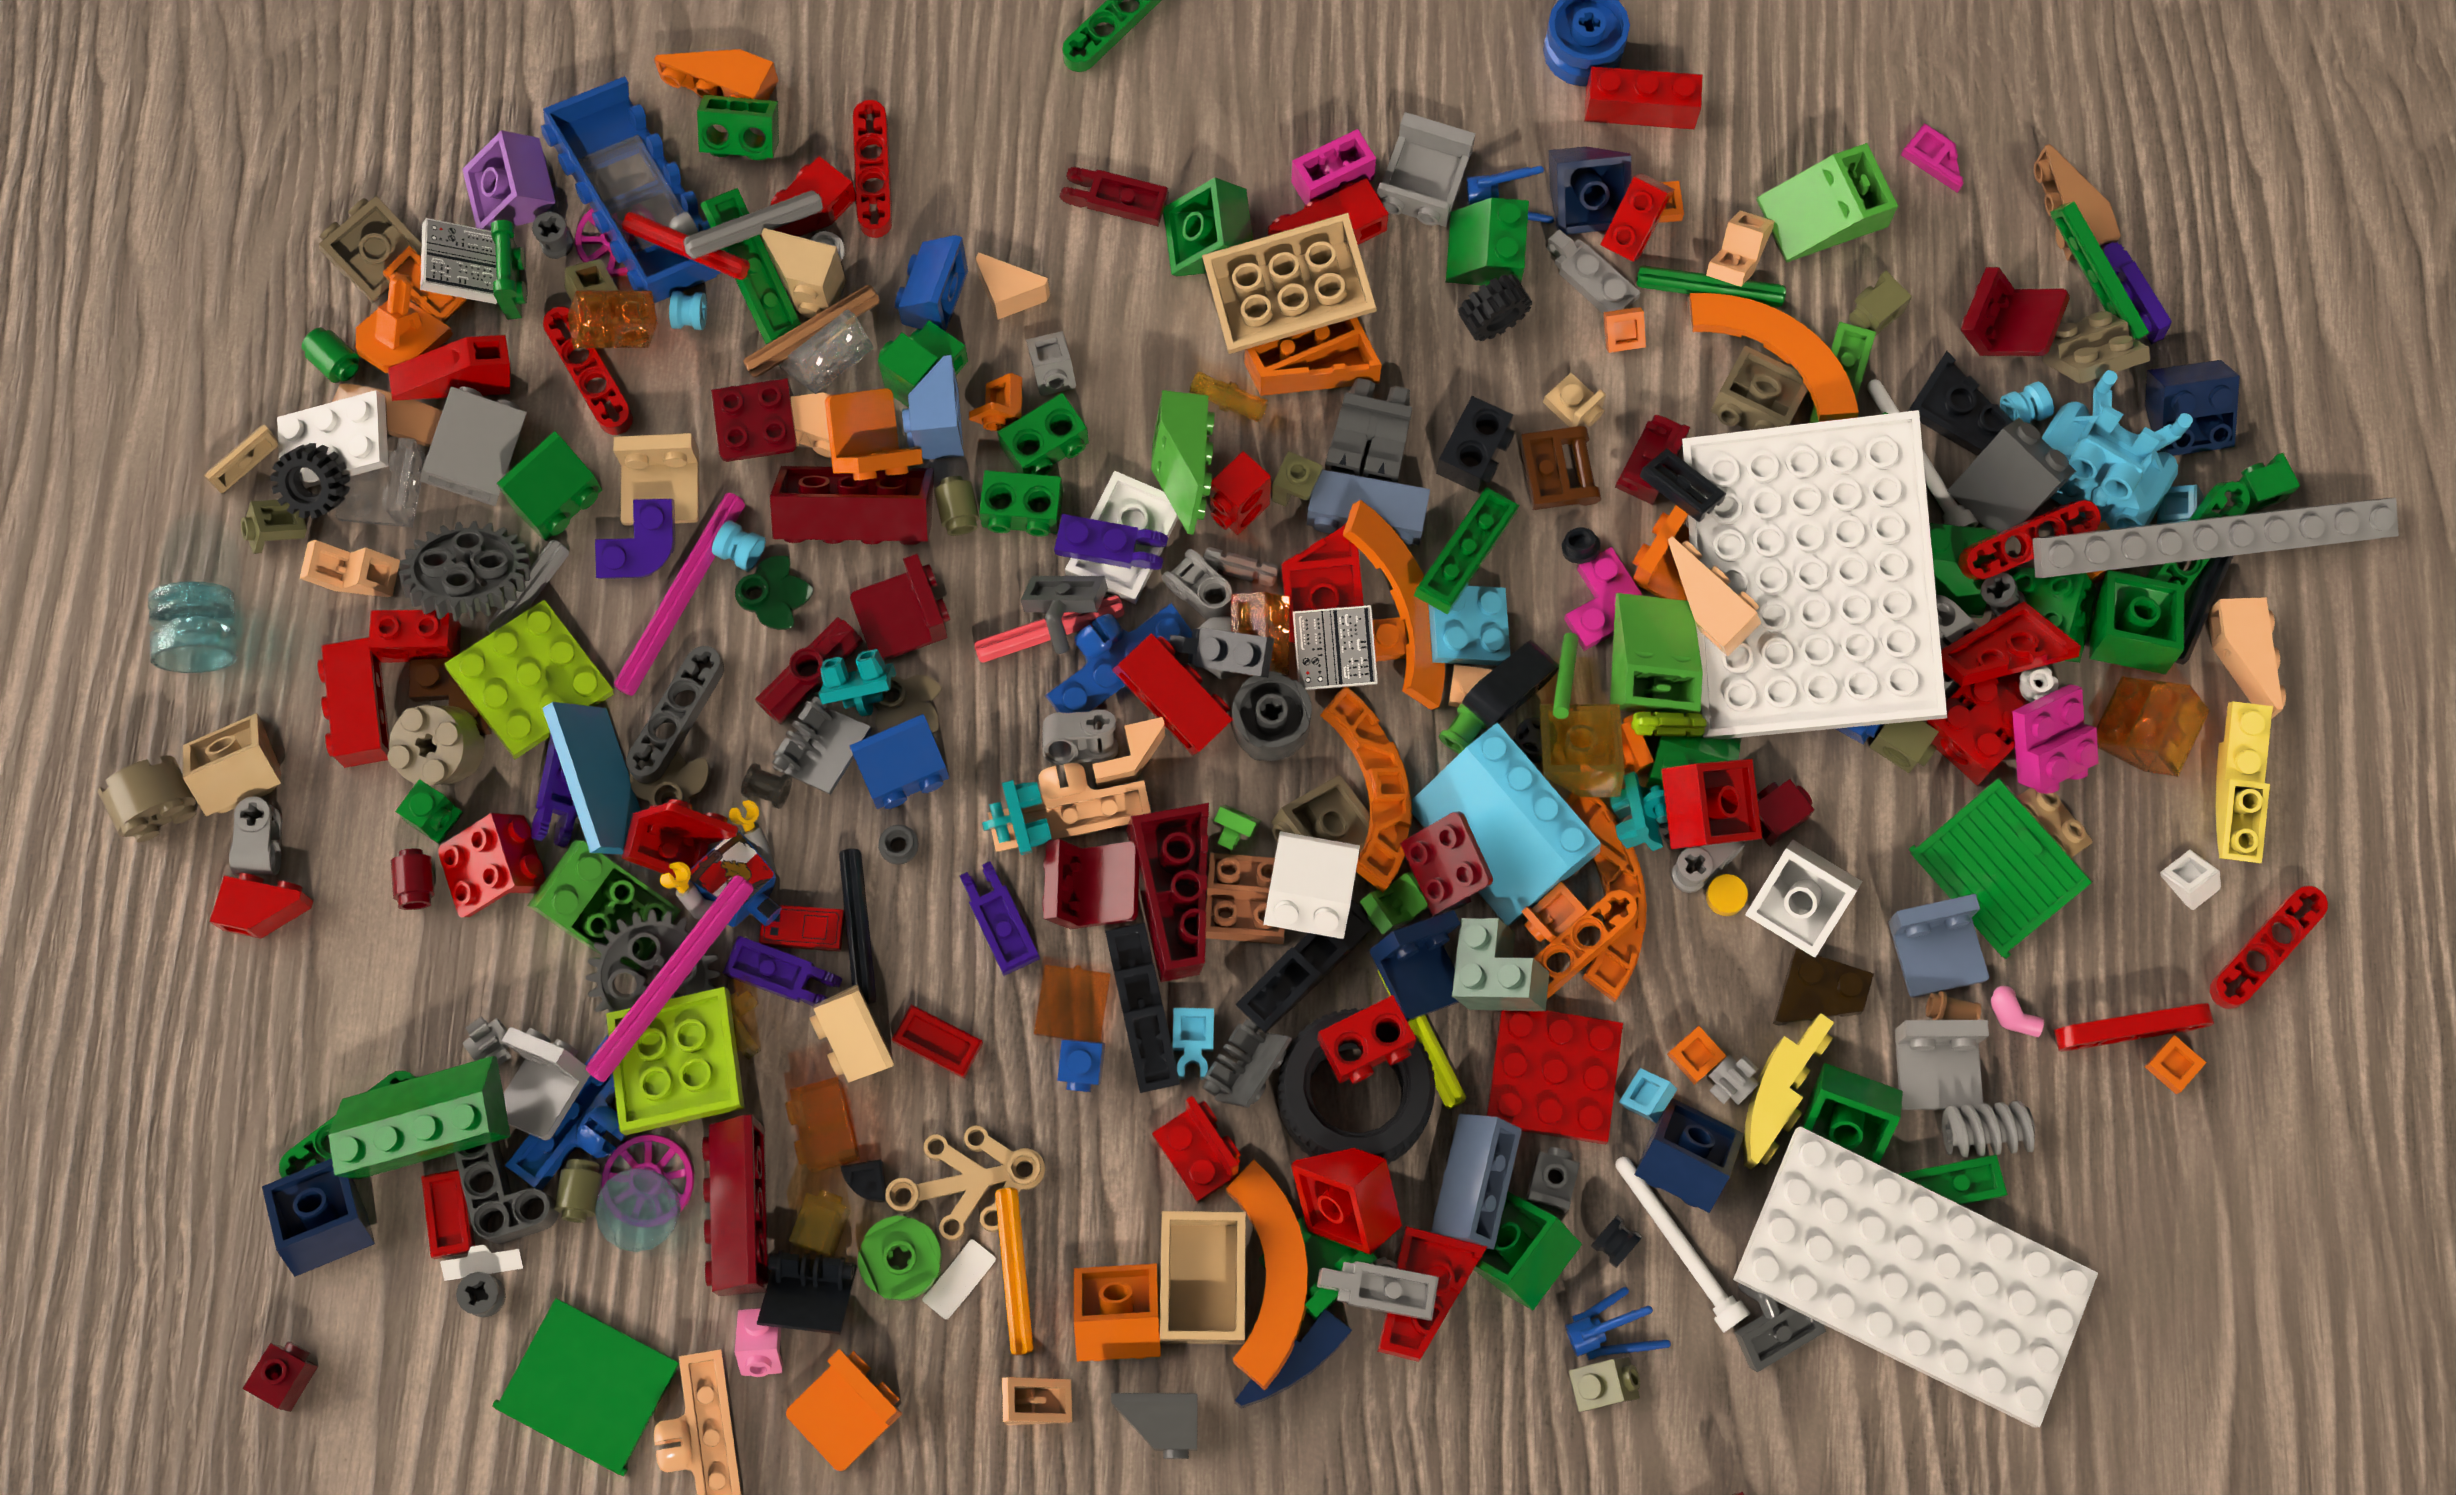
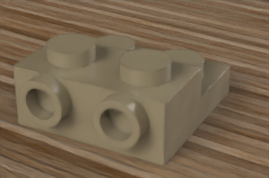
M377 195L370 201L366 198L358 201L348 211L351 215L349 219L342 225L334 222L319 236L323 240L319 243V250L372 303L389 290L390 281L383 275V271L408 246L414 249L420 256L422 248L420 241Z
M2101 311L2086 316L2081 322L2060 324L2049 352L2042 357L2044 364L2082 384L2102 377L2108 370L2118 372L2150 361L2149 346L2129 336L2127 321L2113 315L2111 312Z
M1745 345L1720 389L1710 412L1716 414L1720 422L1727 426L1739 425L1749 431L1790 426L1808 389L1803 383L1802 376L1796 369Z
M1339 774L1281 807L1271 821L1273 824L1272 832L1277 842L1279 833L1282 831L1360 845V855L1368 833L1370 813Z

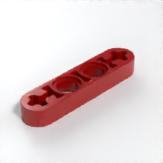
M865 100L857 104L853 111L857 218L860 229L865 235L879 238L890 231L893 222L888 120L885 108L881 103L876 100ZM868 114L875 115L873 120L875 133H868L866 124ZM869 145H877L882 149L880 156L874 159L863 157L862 151ZM871 178H878L884 183L883 187L877 192H868L863 188V185ZM870 204H877L880 217L878 218V224H871L870 222L872 217Z
M566 307L552 308L543 318L544 330L602 430L610 435H619L626 432L633 421L631 410L585 330L571 309ZM563 320L572 338L565 340L560 329L557 328L556 323ZM585 348L589 351L587 360L579 364L569 361V355L573 350ZM603 378L607 383L602 392L593 394L586 390L590 380ZM609 400L615 411L619 413L620 419L616 422L609 418V414L603 405Z
M2087 500L2064 504L1967 546L1959 556V568L1963 575L1969 579L1991 578L2034 559L2033 538H2039V528L2042 523L2049 522L2053 526L2054 536L2096 531L2100 525V511L2097 505ZM2079 512L2085 513L2086 519H2083L2081 524L2066 526L2064 521L2076 518ZM2011 536L2016 537L2021 544V551L2015 558H2011L2005 550L2006 541ZM1994 554L1996 559H1990L1982 563L1981 568L1974 567L1973 561H1976L1978 556Z
M2304 886L2290 894L2219 972L2210 984V994L2217 1005L2222 1008L2233 1009L2248 1001L2324 917L2328 910V901L2320 889L2313 886ZM2309 898L2313 902L2310 907L2311 910L2297 920L2292 915L2302 907V901ZM2275 923L2284 924L2290 929L2291 940L2289 943H2280L2273 937L2272 927ZM2249 951H2257L2265 957L2266 968L2264 971H2255L2249 967L2246 960ZM2239 975L2246 978L2236 988L2235 995L2228 997L2224 993L2227 989L2226 984L2237 979Z
M2202 1003L2068 1025L2054 1030L2058 1050L2071 1051L2198 1030L2214 1025L2209 1004Z

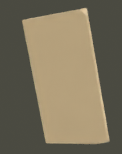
M261 425L204 474L205 478L221 494L224 493L277 448L278 440L265 425Z

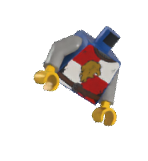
M746 800L743 801V806L747 811L745 818L742 817L737 807L731 808L729 811L730 820L743 827L741 832L738 830L736 837L723 839L691 869L683 862L669 864L670 869L675 872L676 880L670 873L662 874L660 877V883L663 887L677 889L676 896L696 919L703 917L727 884L736 875L743 877L751 883L754 890L727 925L735 927L749 914H752L764 926H768L777 918L782 910L779 905L768 897L774 888L776 867L763 831L759 824L754 823L759 816V808L755 802Z

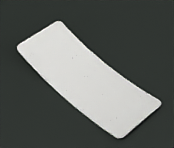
M971 1239L922 1298V1301L946 1320L949 1319L996 1261V1257L974 1239Z

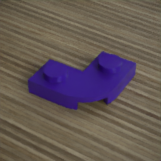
M633 500L634 538L595 539L596 578H643L652 575V573L660 569L675 548V500Z

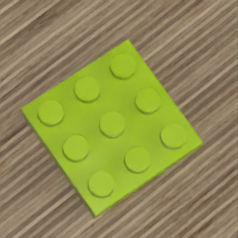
M542 600L444 663L446 670L514 760L550 737L551 733L543 707L551 702L596 707L614 695L612 687L545 600Z
M726 987L669 999L615 1068L613 1079L619 1132L629 1135L745 1109L730 992ZM631 1008L606 1013L609 1036Z

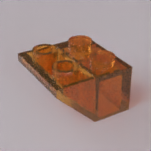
M2122 676L2096 727L2098 748L2144 772L2178 777L2210 710L2191 685Z

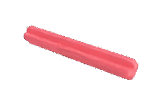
M1113 595L1104 598L1098 612L1085 614L1064 612L1062 623L1066 635L1078 632L1088 625L1093 627L1091 622L1104 614H1111L1115 619L1124 615V607L1120 597ZM1045 618L977 640L974 643V648L979 661L985 663L1051 641Z

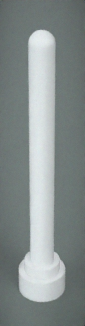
M1876 379L1871 380L1867 385V390L1881 413H1900L1882 383ZM1923 450L1926 485L1944 512L1942 516L1945 521L1944 524L1975 528L1978 525V521L1969 509L1965 510L1962 505L1958 506L1953 496L1947 492L1948 488Z
M1624 1156L1618 1158L1615 1164L1616 1169L1714 1304L1715 1308L1712 1310L1717 1316L1714 1320L1723 1333L1748 1317L1751 1313L1741 1300L1737 1302L1733 1295L1728 1297L1649 1185L1643 1179L1634 1175L1636 1167L1631 1160Z

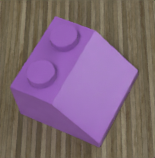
M501 130L462 169L476 228L491 231V223L496 220H508L514 224V227L534 222L537 216L546 212L555 203L554 190L551 186L546 158L543 154L540 138Z

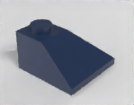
M1587 146L1549 150L1550 191L1557 231L1560 229L1568 235L1608 230L1632 181L1630 153Z

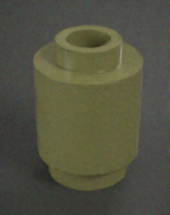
M950 476L940 481L941 485L934 489L942 527L946 528L947 534L950 536H959L975 531L978 528L976 521L979 520V514L972 482L963 480L962 476Z
M580 1159L567 1160L566 1169L561 1170L554 1207L555 1211L562 1213V1220L585 1223L587 1217L596 1215L603 1177L599 1173L600 1164Z

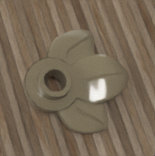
M915 675L905 680L897 676L891 677L890 690L882 692L884 700L874 703L878 709L875 720L878 732L880 733L924 714L932 734L938 732V715L930 702L939 695L942 687L935 680L924 675ZM895 691L899 693V697L894 702H888L885 700L887 693Z
M677 751L665 773L659 780L653 783H639L630 773L631 788L638 798L649 802L650 806L664 804L665 800L670 796H676L677 800L690 803L692 797L704 790L709 777V765L706 758H698L686 763L682 755Z

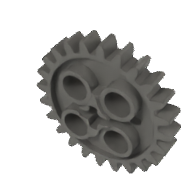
M473 521L469 528H463L461 522H457L455 530H449L446 526L442 525L440 526L441 534L436 535L429 531L426 532V542L415 539V549H406V559L400 560L401 571H399L405 597L411 598L413 607L422 605L424 614H428L436 609L438 619L443 618L447 613H452L453 620L457 621L462 613H467L470 620H474L478 611H482L486 616H491L490 608L493 606L501 610L506 609L505 599L516 602L518 600L516 591H525V581L530 580L529 570L531 567L525 544L518 542L516 534L508 536L505 527L494 532L492 523H488L483 529L478 528L477 521Z
M651 909L647 921H643L640 914L634 912L632 917L633 924L630 926L622 918L617 920L620 930L618 934L610 929L604 931L609 943L596 942L594 947L602 955L600 958L593 957L587 961L590 965L597 967V972L586 975V980L597 982L598 987L588 993V996H601L602 1002L594 1009L596 1012L606 1009L610 1012L632 1008L649 986L646 983L648 976L635 968L623 964L621 957L626 956L648 970H651L655 965L662 969L690 933L685 929L687 917L682 918L676 925L672 923V911H668L663 920H658L655 909ZM640 937H649L654 940L657 946L655 956L650 959L640 958L634 950L635 941ZM704 954L693 968L692 974L686 977L680 985L686 989V993L682 995L675 991L671 998L718 988L709 983V979L721 975L720 971L709 969V964L718 959V954ZM629 973L635 978L637 987L633 993L622 994L616 990L614 980L618 974Z

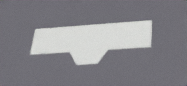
M485 1245L470 1247L467 1257L440 1261L444 1281L464 1278L470 1273L475 1272L491 1274L523 1269L519 1249L491 1253Z

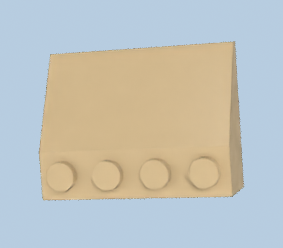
M1348 213L1202 255L1229 354L1377 311Z

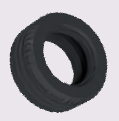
M1357 1008L1351 1010L1342 1009L1341 1012L1334 1011L1329 1015H1323L1321 1019L1317 1018L1312 1024L1307 1025L1304 1031H1300L1298 1036L1291 1042V1046L1287 1050L1288 1053L1283 1059L1279 1073L1277 1095L1284 1126L1296 1145H1299L1300 1149L1306 1152L1309 1157L1356 1148L1385 1158L1387 1165H1389L1390 1162L1396 1161L1412 1148L1423 1133L1431 1115L1436 1085L1434 1070H1432L1433 1065L1431 1060H1429V1055L1427 1051H1424L1423 1044L1418 1041L1419 1039L1415 1035V1045L1409 1049L1411 1055L1401 1062L1390 1066L1395 1071L1401 1088L1400 1106L1394 1117L1380 1128L1364 1133L1342 1131L1327 1123L1316 1110L1310 1093V1080L1318 1065L1327 1058L1317 1040L1318 1032L1361 1010H1357ZM1381 1025L1375 1030L1376 1036L1382 1042L1391 1043L1398 1039V1032L1390 1025ZM1346 1043L1339 1047L1338 1052L1346 1049H1359V1047L1352 1043Z

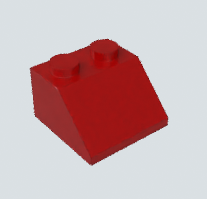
M1753 759L1697 763L1661 769L1671 849L1762 839Z
M1350 1148L1298 1159L1291 1164L1309 1232L1371 1255L1402 1227L1385 1158L1356 1148Z

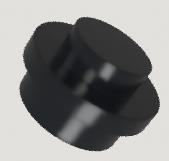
M1584 527L1570 530L1562 542V554L1572 563L1583 564L1590 562L1599 555L1601 550L1599 538L1592 530Z

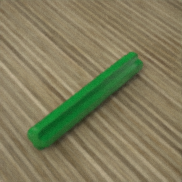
M1646 265L1639 267L1636 280L1637 286L1640 288L1689 295L1690 293L1726 294L1751 299L1775 307H1781L1786 297V287L1781 284L1747 280L1740 287L1706 276L1703 273Z

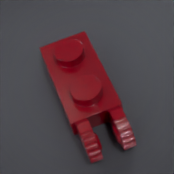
M1079 167L1068 169L1066 177L1069 182L1087 188L1091 187L1088 192L1076 188L1073 189L1072 187L1062 188L1059 197L1066 204L1068 203L1080 208L1087 206V209L1159 227L1169 195L1167 187L1098 169L1096 171L1080 169Z

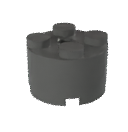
M1269 671L1268 678L1254 675L1248 678L1237 692L1232 705V730L1237 743L1251 758L1259 761L1282 760L1295 754L1306 743L1309 735L1312 713L1310 697L1301 683L1295 679L1292 680L1289 677L1283 676V673ZM1271 712L1273 717H1278V719L1271 721L1269 718H1265V714Z

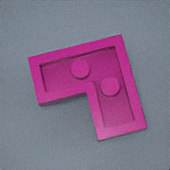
M1612 547L1599 553L1594 560L1579 564L1577 571L1595 599L1567 613L1564 620L1572 633L1578 636V643L1583 651L1614 635L1617 593L1643 596Z

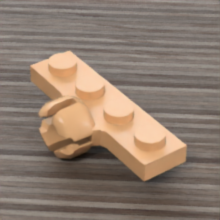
M1079 763L1064 764L1068 787L1060 788L1056 766L1042 770L1038 779L1043 804L1022 809L1025 824L1047 818L1052 840L1127 826L1131 816L1151 813L1144 780L1094 790L1089 787L1085 769ZM1003 809L1004 816L1010 815L1009 809ZM988 812L989 820L993 819L991 812ZM1013 825L1007 826L1011 841L999 843L996 830H992L996 853L1018 848Z
M720 1349L679 1356L685 1413L676 1419L660 1421L655 1426L654 1442L656 1446L680 1442L681 1446L656 1451L658 1466L660 1470L667 1473L679 1470L691 1471L695 1479L696 1495H741L722 1351Z

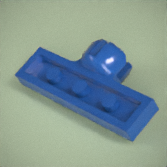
M1172 603L1130 632L1122 629L1113 615H1101L1091 622L1093 628L1088 625L1075 636V644L1085 656L1086 663L1084 666L1045 696L1057 713L1090 712L1125 686L1112 669L1149 634L1152 633L1156 638L1162 636L1170 642V635L1190 638L1192 637V631Z
M607 1035L604 1038L601 1044L597 1047V1049L593 1052L590 1058L586 1061L585 1065L589 1063V1061L593 1058L596 1052L607 1040L609 1035ZM613 1072L605 1082H600L590 1075L554 1135L549 1140H542L529 1134L505 1166L535 1189L542 1191L575 1149L582 1148L595 1158H604L613 1153L617 1148L602 1137L605 1132H610L620 1141H623L625 1135L619 1132L617 1111L612 1109L611 1106L615 1097Z

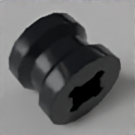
M1532 717L1520 723L1513 741L1528 759L1535 764L1542 762L1550 754L1555 740V733L1548 721ZM1530 743L1532 745H1535L1537 749H1535V747L1526 744Z
M1617 1214L1591 1244V1247L1596 1251L1606 1253L1609 1256V1262L1617 1268L1643 1236L1637 1231L1627 1229L1624 1226V1220Z

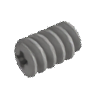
M2013 1101L2009 1106L2004 1102H1998L1993 1107L1984 1103L1979 1104L1977 1109L1972 1105H1963L1960 1111L1955 1106H1948L1943 1112L1942 1133L1948 1155L1952 1154L1953 1146H1957L1961 1156L1968 1157L1970 1145H1974L1977 1155L1984 1156L1986 1144H1990L1994 1155L2001 1154L2002 1143L2006 1142L2010 1153L2013 1154L2017 1153L2019 1141L2023 1142L2027 1152L2034 1151L2035 1125L2030 1109L2025 1107L2021 1101Z

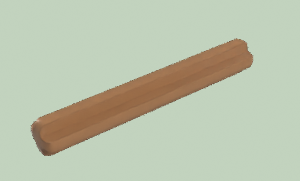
M865 285L743 360L745 367L752 377H759L880 303L879 296L871 285Z

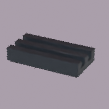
M1667 448L1644 466L1640 474L1644 481L1698 522L1704 519L1706 513L1710 514L1716 505L1722 504L1726 496L1725 492Z

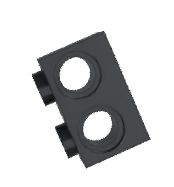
M1471 396L1439 458L1436 474L1478 493L1483 481L1490 483L1499 465L1495 458L1499 450L1501 449L1506 452L1514 437L1515 430L1510 428L1513 414ZM1484 425L1490 426L1494 429L1495 433L1486 435L1477 428ZM1472 457L1479 464L1473 467L1466 466L1462 463L1461 459Z

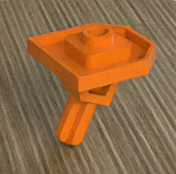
M394 273L390 276L388 300L356 327L355 348L358 356L384 373H388L389 367L439 348L453 335L451 327L410 302L412 279L407 274Z

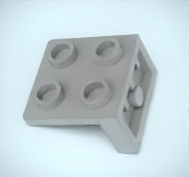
M1905 1020L1895 1029L1899 1090L1903 1091L1902 1110H1945L1948 1106H1955L1960 1110L1963 1105H1972L1977 1109L1979 1104H1983L1979 1043L1989 1037L1988 1020Z

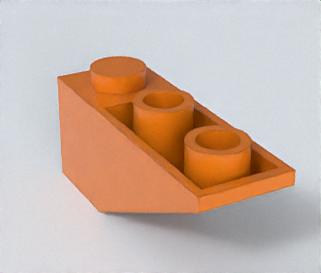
M741 49L660 54L654 58L660 78L666 84L675 88L685 87L694 91L701 98L704 95L769 100L779 81L772 61Z

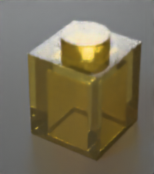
M820 1190L818 1196L806 1193L789 1241L795 1246L834 1258L851 1212L845 1205H842L843 1197L824 1190Z

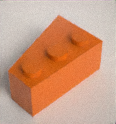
M1357 317L1245 349L1244 364L1260 396L1351 387L1356 378L1371 380L1375 384L1380 382L1382 364Z

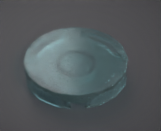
M639 1167L622 1171L606 1182L598 1194L595 1214L598 1227L607 1241L619 1249L640 1252L653 1249L670 1237L677 1225L681 1207L678 1192L668 1178L650 1169Z

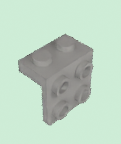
M510 1027L501 1041L525 1058L504 1092L508 1123L510 1126L542 1140H549L556 1132L590 1074L585 1070L586 1065L575 1057L578 1051L566 1042L556 1039L552 1044L549 1043L551 1040L535 1029L529 1028L525 1033Z

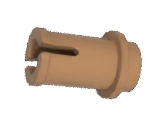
M1940 991L1938 994H1930L1926 1004V1016L1931 1017L1932 1020H1980L1981 1004L1947 997L1946 992Z

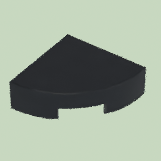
M881 1159L840 1166L845 1181L857 1195L873 1202H887L884 1167Z

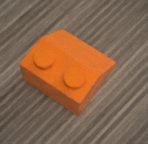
M1157 1263L1074 1268V1333L1077 1362L1161 1357Z

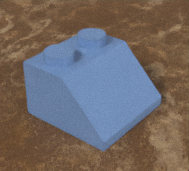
M946 355L940 359L908 394L909 409L902 410L904 432L907 433L908 447L922 449L923 460L964 456L958 382L952 355Z

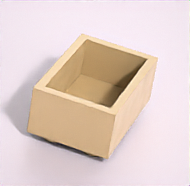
M1162 1211L1161 1344L1245 1343L1246 1212Z

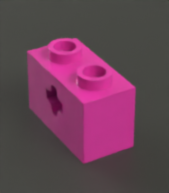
M1356 129L1292 160L1291 183L1306 206L1316 198L1324 199L1335 194L1346 183H1357L1365 178L1369 182L1373 181L1376 157L1360 131Z

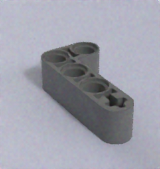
M499 1140L484 1144L476 1153L470 1154L468 1149L454 1153L474 1231L480 1237L497 1244L506 1243L544 1231L552 1227L557 1221L559 1212L554 1210L556 1201L545 1192L535 1188L525 1189L516 1193L511 1192ZM492 1173L494 1176L493 1186L485 1193H479L477 1186L479 1179L485 1174ZM536 1200H543V1214L537 1219L529 1220L527 1210L530 1204ZM502 1212L504 1216L502 1227L496 1232L489 1233L487 1229L489 1218L495 1213Z

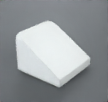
M2188 850L2160 872L2161 877L2184 904L2192 910L2200 906L2221 888L2220 871L2192 850Z

